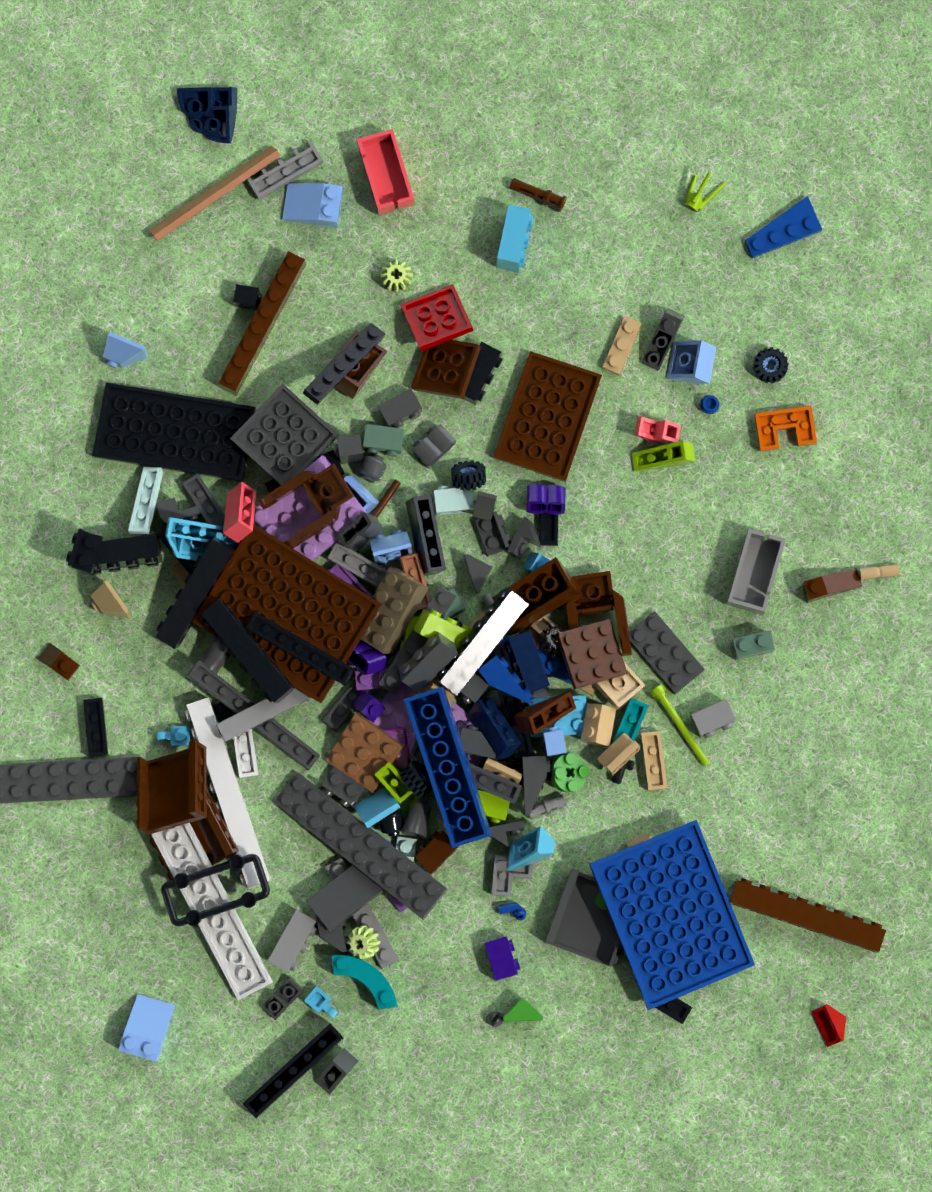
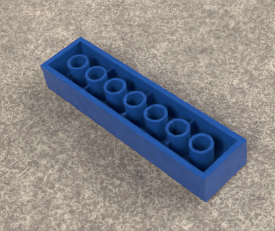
M439 687L404 699L452 848L491 836L489 823L445 688Z

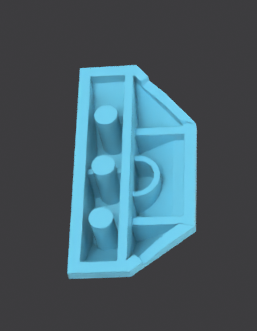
M172 517L168 518L165 537L176 558L196 561L206 551L203 548L209 539L219 538L235 548L236 543L223 534L224 526Z

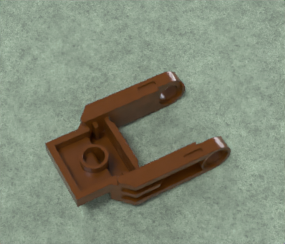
M335 464L330 465L319 473L302 471L258 501L264 510L301 486H304L305 492L322 517L295 533L296 536L284 541L291 548L297 547L337 521L341 505L355 497Z
M605 571L572 576L580 594L572 598L566 605L569 630L580 627L579 615L585 616L615 610L622 656L632 655L625 600L623 596L613 590L611 572Z

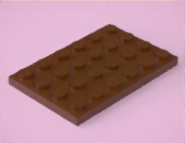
M530 351L498 442L494 459L566 482L602 375Z

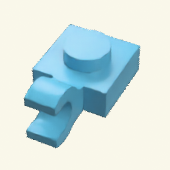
M171 726V732H157V741H171V746H189L190 726Z
M318 986L304 1000L319 1014L324 1010L334 1019L339 1013L328 1004L332 999Z

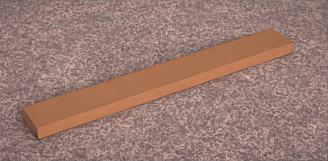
M271 145L155 225L149 232L156 240H160L280 157L279 152Z

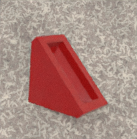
M828 1004L811 1011L827 1047L844 1040L846 1016Z

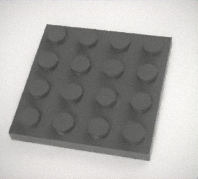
M282 383L230 439L281 486L310 466L339 435Z

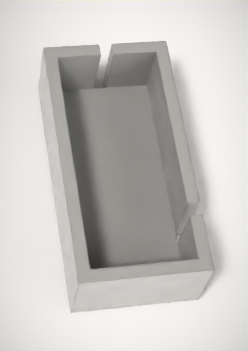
M749 528L726 605L764 615L786 539L769 534L767 541H764L765 533Z

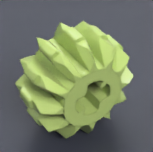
M395 260V265L388 262L389 268H382L384 273L381 274V279H385L382 282L383 286L388 285L389 291L393 287H395V292H399V287L405 291V284L411 285L409 279L413 278V274L409 273L411 267H405L406 263L404 261L400 265H398V260ZM394 273H399V279H395Z
M367 925L354 928L353 932L349 933L348 937L350 940L347 941V944L351 945L349 951H354V957L359 956L360 959L371 958L378 952L379 947L377 945L381 941L376 938L379 934L373 933L374 928H368Z

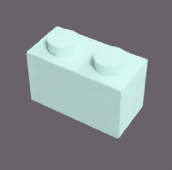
M441 486L437 488L438 490H434L437 516L474 511L472 488L470 490H460V488L449 489V486Z

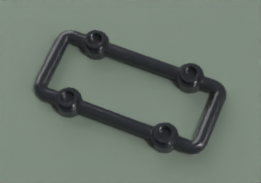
M237 854L231 856L227 862L188 875L186 873H178L173 880L167 881L162 885L161 893L171 923L179 927L187 924L196 926L200 924L202 919L241 906L251 908L255 906L257 901L268 897L270 887L260 858L256 854L245 856ZM246 863H254L262 888L261 892L255 894L253 892H246L240 899L201 912L191 910L186 914V917L177 918L169 889L174 887L183 889L192 881L228 869L240 870Z

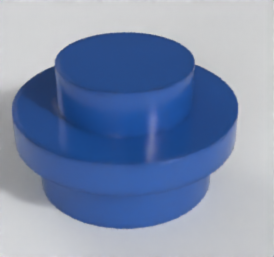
M712 395L705 396L700 403L701 410L706 414L716 413L719 409L718 399Z

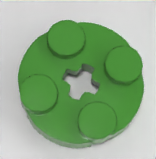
M573 753L556 757L550 766V771H552L551 781L562 792H575L581 789L589 775V769L584 761ZM566 769H570V770H571V772H572V775H571V776H569V777L566 776V775H567Z

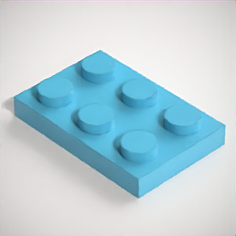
M572 695L576 709L537 734H530V737H543V733L547 732L546 729L553 727L563 730L564 735L582 734L587 707L586 695ZM552 697L531 698L533 703H528V707Z

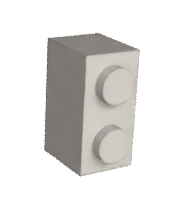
M727 699L690 716L699 737L705 736V739L715 735V731L720 728L724 731L733 727L732 723L736 721Z

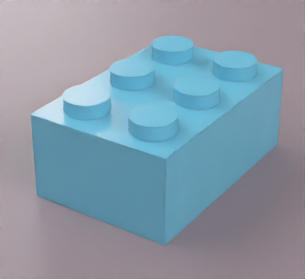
M508 205L497 256V268L518 273L520 267L524 268L526 259L524 249H528L530 234L527 232L532 231L534 218L531 215V209Z

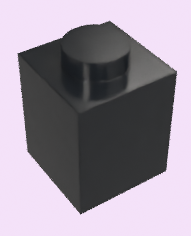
M236 284L233 300L234 307L257 310L263 295L260 294V290L257 287Z

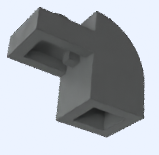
M175 498L156 503L159 514L166 525L169 517L196 521L198 520L197 517L201 516L198 506L179 511Z

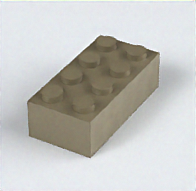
M389 567L373 596V599L381 603L382 606L361 640L382 653L393 655L429 587L402 570Z

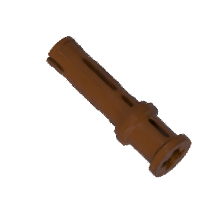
M513 178L509 188L541 201L543 206L548 205L556 208L558 212L562 211L567 200L566 196L556 195L552 193V190L544 191L516 178Z

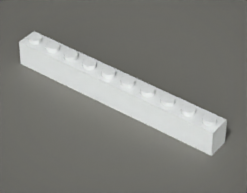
M207 697L187 704L188 710H185L188 722L192 721L194 728L191 731L194 740L198 739L199 743L206 746V776L210 775L212 783H209L212 794L216 793L218 801L215 802L217 809L223 813V821L239 850L236 854L241 856L256 854L261 860L267 881L271 882L225 742L216 727L218 722L211 701ZM246 863L242 868L243 874L240 875L243 886L247 885L248 889L259 886L260 882L254 863Z

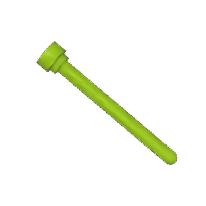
M661 684L649 693L653 699L656 698L657 701L661 702L701 764L707 766L709 763L708 759L665 695L667 694L665 693L666 689Z

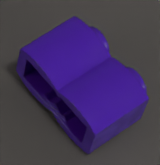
M540 484L528 485L526 512L532 514H564L566 487L560 485H550L547 487Z
M360 640L347 662L355 666L363 675H368L385 670L387 658L384 653Z

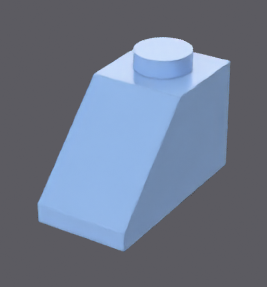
M558 727L547 728V732L543 733L546 757L567 753L563 730H558Z

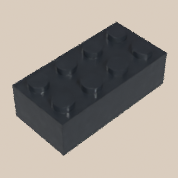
M157 534L102 541L93 573L90 575L101 574L103 570L118 572L121 571L120 568L128 567L129 570L139 569V565H147V567L159 566V563L163 562L159 537Z

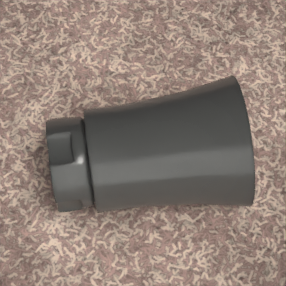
M212 636L210 644L200 661L217 674L230 656L227 651L229 647L224 642L221 643L215 636Z
M414 796L406 820L400 830L401 833L426 839L432 799Z

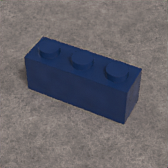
M528 630L509 637V642L506 643L509 654L513 653L516 659L512 662L516 672L520 671L521 687L533 692L549 686L550 684L531 631Z
M493 698L478 700L467 715L472 723L483 734L494 751L495 759L511 757L521 742Z

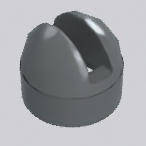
M493 1011L489 1014V1025L498 1027L502 1024L503 1016L501 1013ZM496 1014L499 1015L500 1017L496 1020L495 1024H493L491 1021L496 1016Z

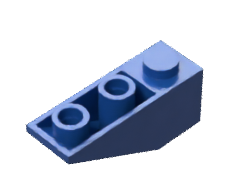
M495 656L478 669L490 686L529 704L533 703L531 700L533 695L527 688L523 689L519 684L521 680L515 672L511 674L508 670L510 665L504 657L499 658V656Z

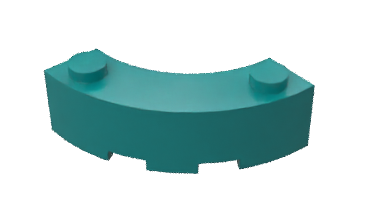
M332 956L334 976L352 977L365 984L372 992L378 1010L398 1007L391 985L374 966L351 956Z

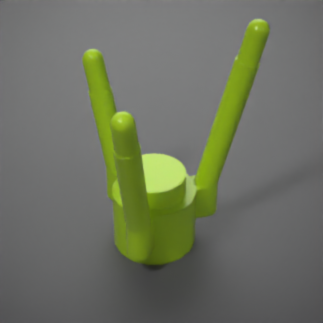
M711 172L707 173L697 192L692 194L697 180V175H694L688 194L684 199L686 201L684 205L694 212H697L699 209L703 210L704 206L726 185V182L724 181L702 201L703 197L700 194L708 182Z

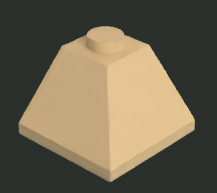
M108 580L91 595L93 599L91 604L97 612L100 610L105 615L128 619L133 617Z

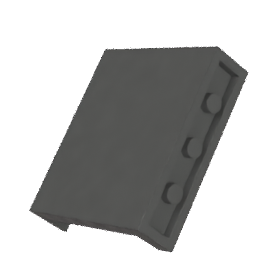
M572 868L545 943L611 967L612 964H617L620 956L617 950L621 943L608 911L600 909L596 904V897L600 891L595 878Z

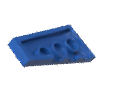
M807 196L745 240L752 259L822 231L809 197Z

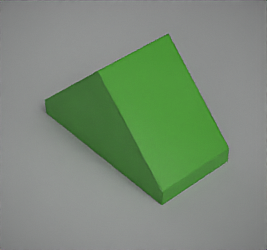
M522 997L503 1020L504 1022L543 1021V1016Z

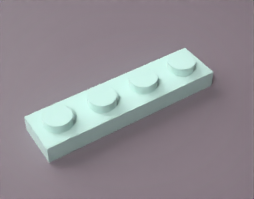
M143 467L128 529L130 535H149L163 476L162 467Z

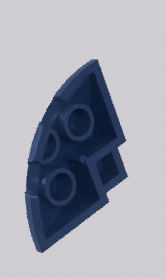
M177 88L181 111L185 112L189 119L188 123L192 128L208 137L209 140L231 144L237 113V88Z

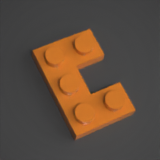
M812 406L754 414L760 452L780 448L777 435L778 430L795 428L798 447L817 444Z

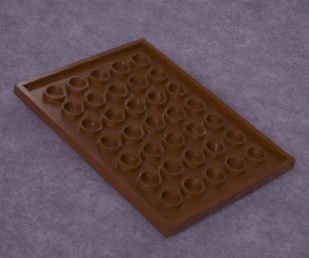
M253 524V531L242 539L192 622L215 636V630L206 626L203 622L204 617L201 614L215 601L221 599L245 627L254 611L340 661L347 663L382 604ZM249 631L294 687L319 703L323 702L335 682L334 679Z

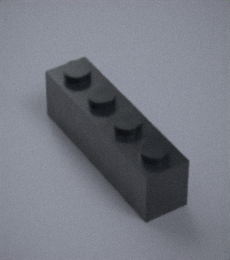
M431 495L413 497L405 503L415 551L419 555L424 576L439 574L446 570Z

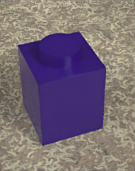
M364 690L351 704L373 723L385 710V707L376 698Z

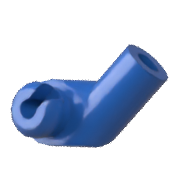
M517 902L498 905L500 915L511 913L519 921L524 920L526 917L525 909Z

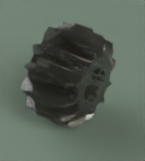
M556 625L554 629L548 626L546 630H542L538 642L541 643L539 649H545L544 656L550 653L551 659L555 655L559 658L562 657L556 634L564 632L565 628L560 631L558 625Z

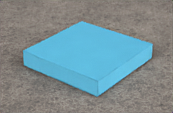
M385 786L353 806L367 828L400 808L396 799Z

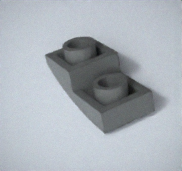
M289 977L261 1007L276 1020L298 998L304 989L293 978Z

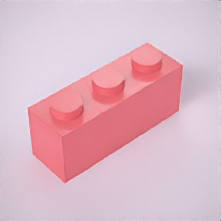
M244 482L239 483L229 491L226 498L223 534L237 543L253 531L256 491Z

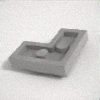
M494 856L492 895L511 897L512 877L532 879L533 864L509 871L507 869L509 857Z

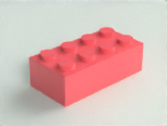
M393 129L357 139L358 149L378 215L393 212L397 206L398 210L415 205L414 196Z

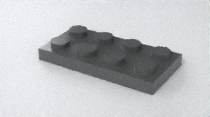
M655 611L629 632L631 644L675 695L705 670Z

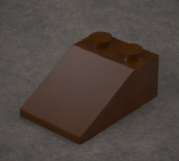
M357 330L354 332V334L349 338V340L345 343V345L341 348V350L337 353L333 360L360 334V332H358ZM376 345L335 388L351 399H354L387 351Z

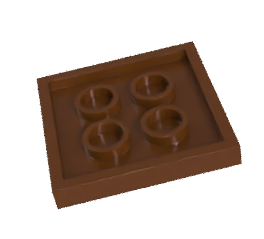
M449 340L424 350L411 388L414 391L464 399L481 347L474 343Z
M610 619L556 634L573 690L628 674Z

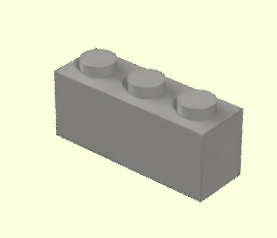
M296 910L271 953L268 962L288 973L290 970L294 971L299 963V960H297L299 954H304L309 945L307 943L309 936L313 937L318 929V926H316L317 921Z

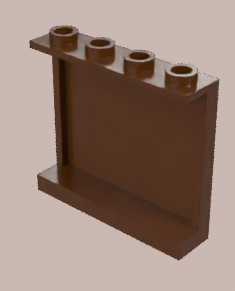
M193 740L189 742L188 749L149 761L138 757L136 824L139 830L150 835L207 818L206 746Z
M207 790V818L190 822L209 861L214 866L239 852ZM150 834V843L157 850L159 861L166 867L169 880H173L174 877Z

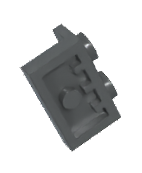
M494 511L490 521L481 518L475 520L487 556L508 550L511 539L508 532L504 533L502 526L505 523L502 515H498L497 511Z
M335 767L332 768L328 776L320 784L323 787L322 791L330 797L332 795L338 797V802L346 808L349 805L353 807L366 789Z

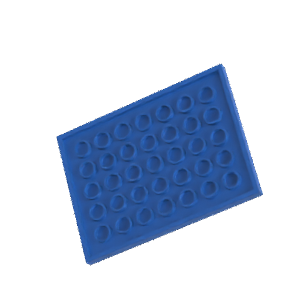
M697 820L589 863L647 1010L755 965Z

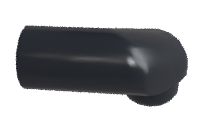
M629 760L613 775L612 782L621 784L625 769L632 771L635 762Z

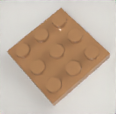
M357 712L326 761L374 793L381 783L374 774L388 762L393 764L405 745Z

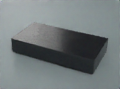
M539 514V541L541 546H558L559 515Z

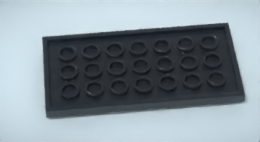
M106 383L92 457L148 467H162V469L191 474L198 473L203 476L243 482L247 454L232 442L230 438L255 413L256 407Z

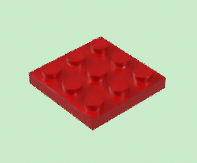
M453 284L400 304L420 352L473 332L472 324Z

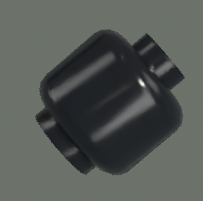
M397 809L378 822L380 831L388 834V836L400 834L399 831L404 824L402 812Z

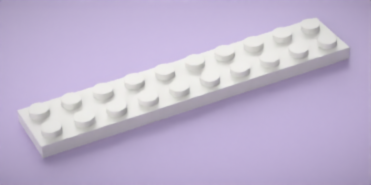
M190 823L151 834L173 877L178 873H186L188 875L212 867ZM217 874L192 881L186 888L180 889L190 910L201 912L231 902ZM235 909L202 919L198 925L238 1001L273 983Z

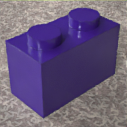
M506 936L484 943L495 981L518 975L517 970H520V965L517 958L513 959L512 951H515L512 939L508 940Z

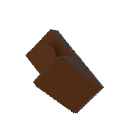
M51 643L48 644L38 657L68 681L80 667L78 663Z

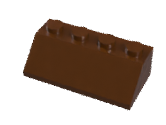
M557 557L508 587L529 604L509 630L517 634L580 594L573 578ZM497 595L492 597L494 602L497 600Z

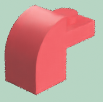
M637 417L634 436L646 439V442L667 445L678 442L681 425L667 420L654 421L644 417Z

